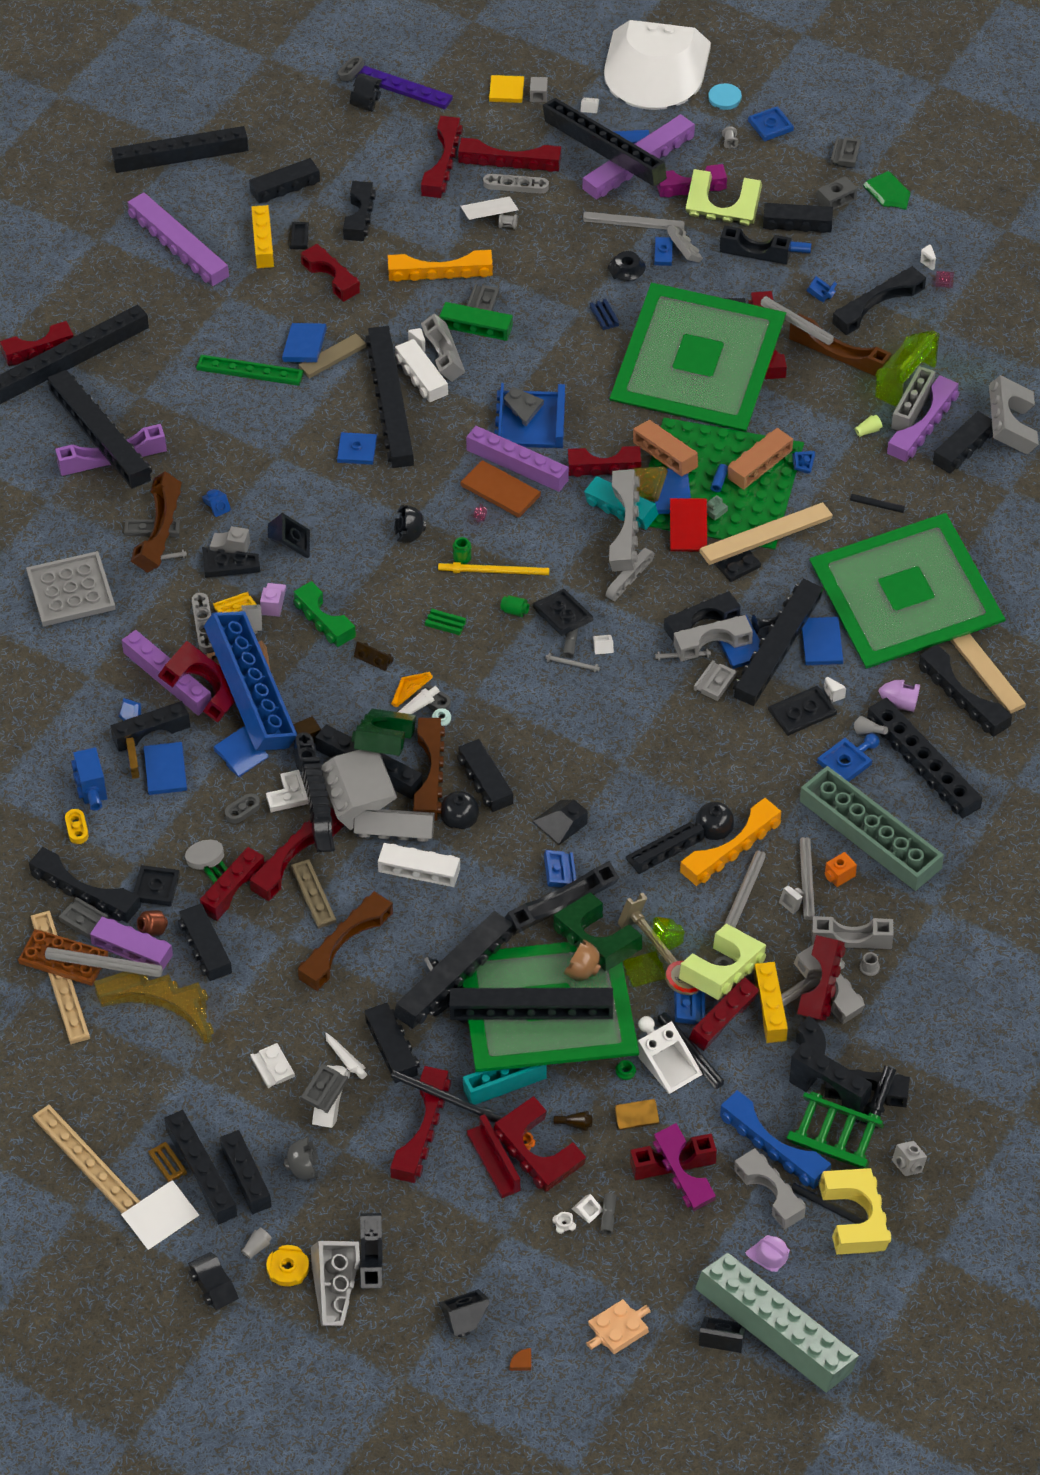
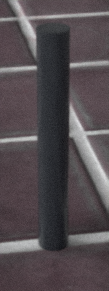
M851 494L850 501L901 513L905 510V506Z

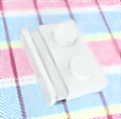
M278 1043L260 1050L257 1054H250L267 1088L295 1077V1073Z

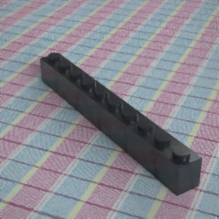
M557 98L543 104L544 118L548 124L652 186H656L667 179L664 161Z
M137 304L0 374V404L47 381V377L68 370L148 329L147 313Z
M389 326L368 328V335L365 336L366 346H370L368 348V357L373 360L370 361L371 372L375 371L372 374L373 384H377L375 386V395L380 398L377 399L378 410H382V412H379L380 422L384 423L382 425L383 436H387V438H384L385 449H389L387 461L392 463V468L414 466L413 450Z
M65 370L47 377L49 391L131 489L150 482L152 469L149 463H145L142 455L135 451L132 443H128L125 435L118 431L115 423H111L108 415L101 411L100 406L94 403L91 395L87 394L84 387L77 383L75 376H71Z

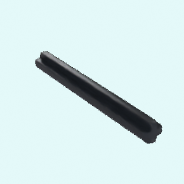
M666 1012L660 1014L658 1022L664 1026L672 1021L702 1074L713 1087L718 1089L723 1086V1078Z

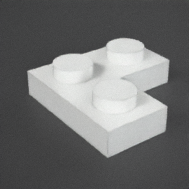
M299 770L280 774L284 789L266 793L271 812L308 804V797Z

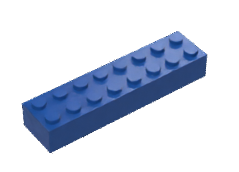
M246 612L212 613L204 628L255 751L289 748L296 739L297 733Z

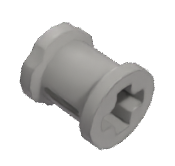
M730 126L724 128L722 131V135L725 138L724 147L736 148L738 146V139L736 138L737 129Z
M501 213L499 215V228L510 227L516 230L518 215L510 216Z

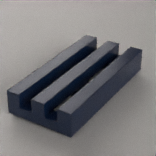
M603 299V302H600V300L596 301V304L590 303V308L603 330L619 326V320L606 299ZM597 308H599V310L601 311V313H602L603 317L605 318V320H606V322H607L608 325H606L605 322L603 321V319H602L601 315L599 314Z

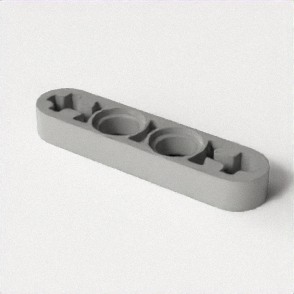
M487 174L483 178L484 187L490 190L546 193L549 190V181L545 178ZM505 182H511L512 184H511V185H505V184H503V183H505ZM523 183L529 184L528 186H521Z
M644 548L637 555L638 561L634 563V570L622 571L608 587L606 597L616 601L627 589L626 586L628 584L631 585L637 578V574L642 573L652 562L654 552Z
M196 593L192 597V607L198 645L202 652L209 653L213 651V647L207 633L200 631L211 616L209 599L204 593ZM198 600H202L203 607H199ZM200 614L208 615L206 618H198ZM208 638V646H205L204 639Z

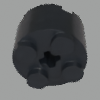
M359 73L353 84L355 87L354 91H351L350 104L373 112L376 104L374 101H378L381 96L379 89L381 88L382 80Z

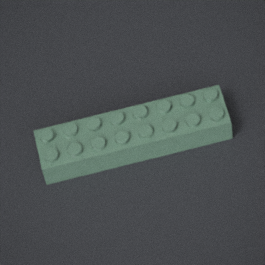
M826 766L801 787L800 802L913 890H918L942 869L944 854L829 766Z
M726 1253L701 1271L696 1290L823 1391L828 1392L851 1374L859 1355L732 1255Z

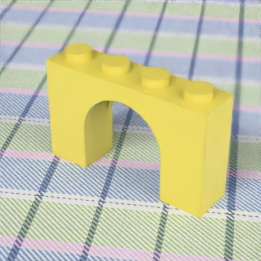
M871 1168L823 1171L818 1182L823 1200L849 1199L860 1204L868 1215V1220L863 1223L836 1226L832 1235L836 1254L885 1251L891 1242V1232L886 1227V1214L882 1212L881 1195L877 1193V1179L873 1176Z

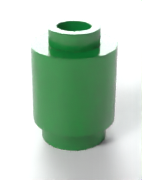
M459 537L453 543V559L455 562L466 564L472 558L471 543L467 538Z
M509 595L502 598L500 609L506 614L523 617L524 614L528 613L530 605L527 603V599Z

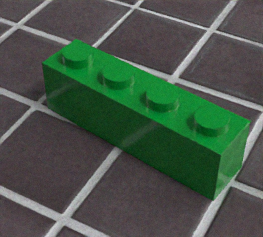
M445 302L439 316L447 323L450 330L504 341L508 340L513 327V315Z

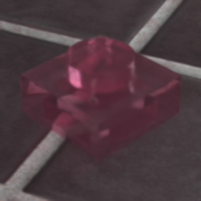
M936 271L935 287L953 288L954 272Z

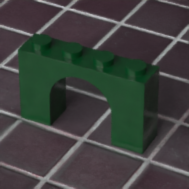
M371 708L369 713L365 714L364 720H361L360 725H357L356 731H353L352 742H355L354 749L400 756L404 748V738L411 739L414 735L416 715Z
M588 893L555 913L553 927L558 934H561L571 945L577 948L583 940L595 946L600 955L598 964L607 972L642 950V934L631 925H627L607 937H594L587 934L584 929L603 917V902L592 893Z

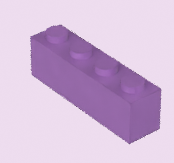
M102 916L90 933L92 945L131 961L161 965L163 970L173 956L172 945L167 941L158 940L148 933H141L131 926H124L114 919H107Z

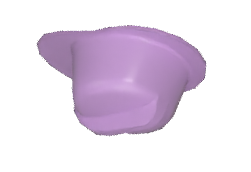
M767 1235L745 1253L752 1261L765 1269L778 1272L779 1268L786 1263L790 1250L782 1239Z

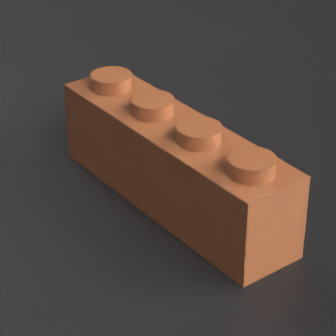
M651 420L633 429V443L640 446V448L680 476H684L698 467V453Z
M779 428L769 432L765 438L756 442L751 449L745 451L741 457L729 464L728 479L744 490L792 452L793 438Z

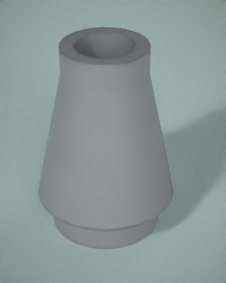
M260 1227L258 1230H254L241 1252L249 1259H252L253 1256L270 1245L272 1237Z

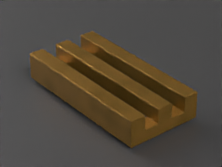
M133 737L126 738L132 779H136L140 776Z
M167 1142L148 1151L149 1156L167 1182L177 1180L180 1176L187 1174L186 1169ZM162 1149H165L173 1162L178 1167V1172L175 1171L171 1163L168 1161L164 1153L161 1151ZM156 1152L159 1154V1156L164 1161L168 1169L171 1171L172 1175H169L165 1167L162 1165V1163L155 1154Z

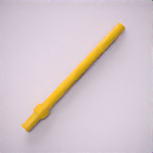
M461 562L438 564V571H453V573L482 572L549 575V568L461 564Z

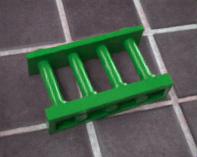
M805 1092L803 1097L809 1104L799 1129L795 1132L789 1131L787 1136L788 1142L857 1168L867 1169L869 1161L865 1159L866 1156L864 1154L875 1126L883 1129L884 1123L880 1120L881 1117L873 1113L866 1115L822 1099V1095L815 1092L810 1094ZM819 1105L827 1108L828 1112L819 1135L814 1140L807 1137L808 1134L806 1132L816 1106ZM838 1112L848 1117L839 1141L833 1147L826 1144V1138L835 1114ZM857 1119L867 1123L857 1152L852 1154L846 1152L845 1146Z

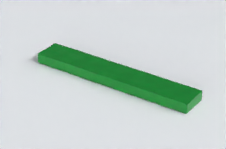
M200 355L196 366L198 371L300 386L304 370L208 355Z

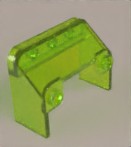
M931 330L907 336L904 343L888 362L878 369L875 376L877 378L875 397L897 407L903 395L904 382L921 362L931 367H936L940 334Z

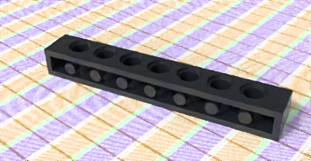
M887 697L868 707L867 719L888 728L887 734H880L883 739L886 738L891 743L892 748L902 754L904 761L907 764L910 763L914 767L916 774L922 776L926 780L927 785L938 792L940 799L950 805L954 814H959L963 819L981 808L982 796Z

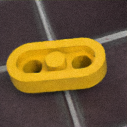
M79 809L69 810L65 814L69 839L74 844H82L89 837L84 813Z

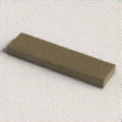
M355 333L321 352L318 362H303L299 364V369L304 370V374L310 379L366 348V343Z
M310 860L292 864L291 870L317 928L336 923V918Z

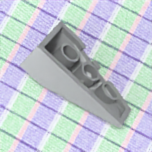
M318 1241L311 1246V1262L321 1326H343L349 1306L351 1290L355 1283L354 1279L360 1265L359 1242Z

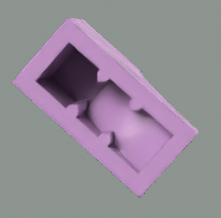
M268 583L266 588L263 587L260 600L262 615L280 617L286 585Z

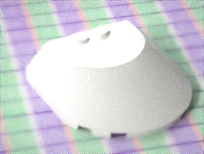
M629 20L613 31L604 69L605 83L617 99L620 98L626 101V104L633 107L660 110L667 109V106L675 104L676 106L687 102L688 98L692 95H696L701 88L711 42L696 28Z

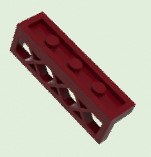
M485 1114L479 1116L480 1125L467 1130V1136L500 1197L504 1198L521 1191L520 1177L497 1135L494 1133L495 1131Z

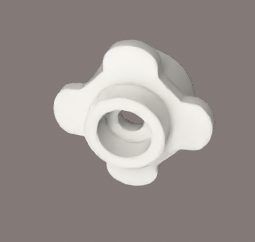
M561 1212L552 1219L553 1223L556 1224V1232L559 1234L567 1230L573 1231L576 1229L573 1215L569 1212Z

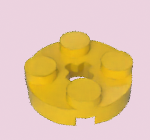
M281 1246L277 1251L269 1254L266 1262L267 1273L270 1280L278 1285H299L309 1272L308 1257L297 1246ZM287 1262H290L293 1267L285 1269L282 1265L285 1266Z

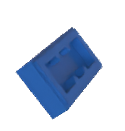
M670 237L655 238L654 265L672 266L673 241Z

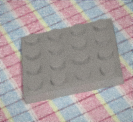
M98 551L26 568L43 627L116 610Z

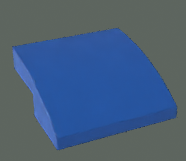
M244 726L214 746V751L238 777L269 757L265 750L255 751L248 731Z

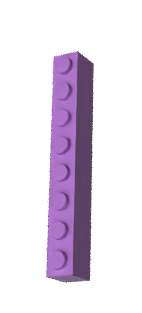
M680 114L635 143V145L657 158L667 156L670 151L679 148L682 143L694 137L695 124ZM609 160L583 177V190L597 200L601 196L607 195L613 188H618L624 181L630 180L634 174Z
M142 193L128 201L129 216L137 219L140 226L146 227L153 237L156 236L163 246L166 245L173 255H178L184 264H188L195 274L198 273L205 283L208 282L214 286L229 277L228 265L147 194Z

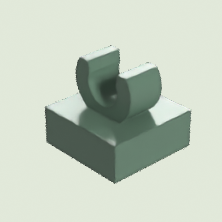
M718 495L707 502V515L713 520L718 519L728 511V506L723 503V499Z

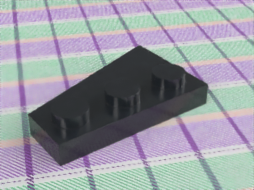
M202 547L205 578L261 572L259 554L240 551L226 553L223 549L210 551L207 547Z

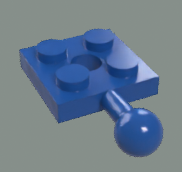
M870 733L858 747L844 738L819 756L817 763L823 768L829 766L849 782L872 765V760L863 752L868 748H876L880 742L879 737L874 733ZM846 759L849 763L844 764L840 760Z

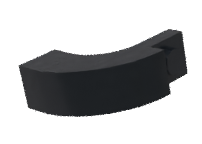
M360 1213L361 1288H382V1214Z

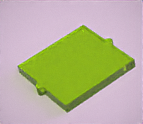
M656 951L622 961L627 971L626 976H629L633 987L665 979L663 963L660 962Z

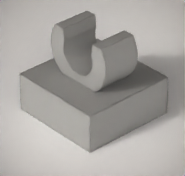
M788 885L783 888L779 903L794 914L799 910L803 898L801 895L804 892L800 888L793 889Z

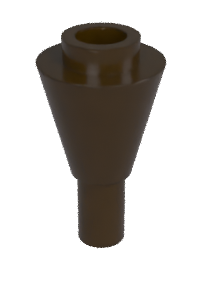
M588 1111L567 1116H554V1124H567L584 1131H588V1127H592L593 1117L589 1115Z

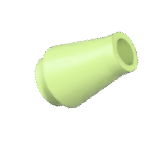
M870 415L854 429L857 435L861 437L880 431L883 425L877 415Z

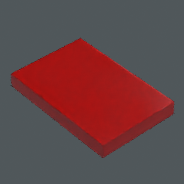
M670 498V551L700 552V548L707 546V498Z

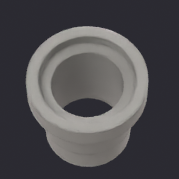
M868 952L863 956V960L860 963V971L867 976L876 975L880 970L878 956L875 953Z

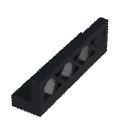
M689 822L627 855L626 860L638 874H641L704 840V828L700 824L694 826Z

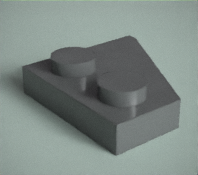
M512 387L504 397V404L512 410L515 416L520 417L524 426H527L544 405V400Z

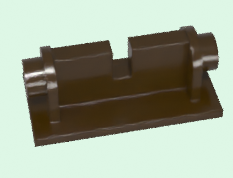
M359 641L356 643L355 658L384 671L387 670L388 664H392L394 658L391 654L378 651L367 643Z

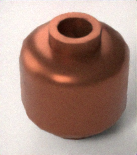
M159 910L144 911L137 919L138 930L151 936L162 935L168 926L167 918Z

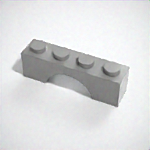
M434 313L423 321L421 325L425 336L434 345L439 355V358L435 360L439 372L452 382L464 374L465 369L447 323Z
M746 615L733 617L675 632L674 647L680 661L699 657L700 649L711 641H724L734 648L752 644L753 631Z
M813 916L812 945L816 935L845 942V948L892 949L893 919L873 918L863 926L848 927L839 924L833 917Z
M812 945L797 954L794 964L806 979H821L822 968L819 961L811 955ZM840 974L835 982V1000L831 1006V1011L844 1024L862 1013L865 1004L863 998L852 989L851 983Z
M754 1148L735 1160L734 1171L746 1185L760 1184L766 1186L774 1193L776 1201L772 1206V1216L784 1230L805 1217V1203L801 1198H797L794 1195L791 1186L783 1182L778 1171L775 1168H771L763 1154H759Z

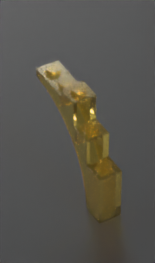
M121 972L94 981L95 992L101 1007L131 1002L163 1007L189 1022L198 1032L204 1044L212 1042L211 1035L214 1034L211 1023L206 1022L207 1014L205 1011L208 996L206 990L201 989L199 982L178 989L176 981H172L169 974L149 981L147 975Z

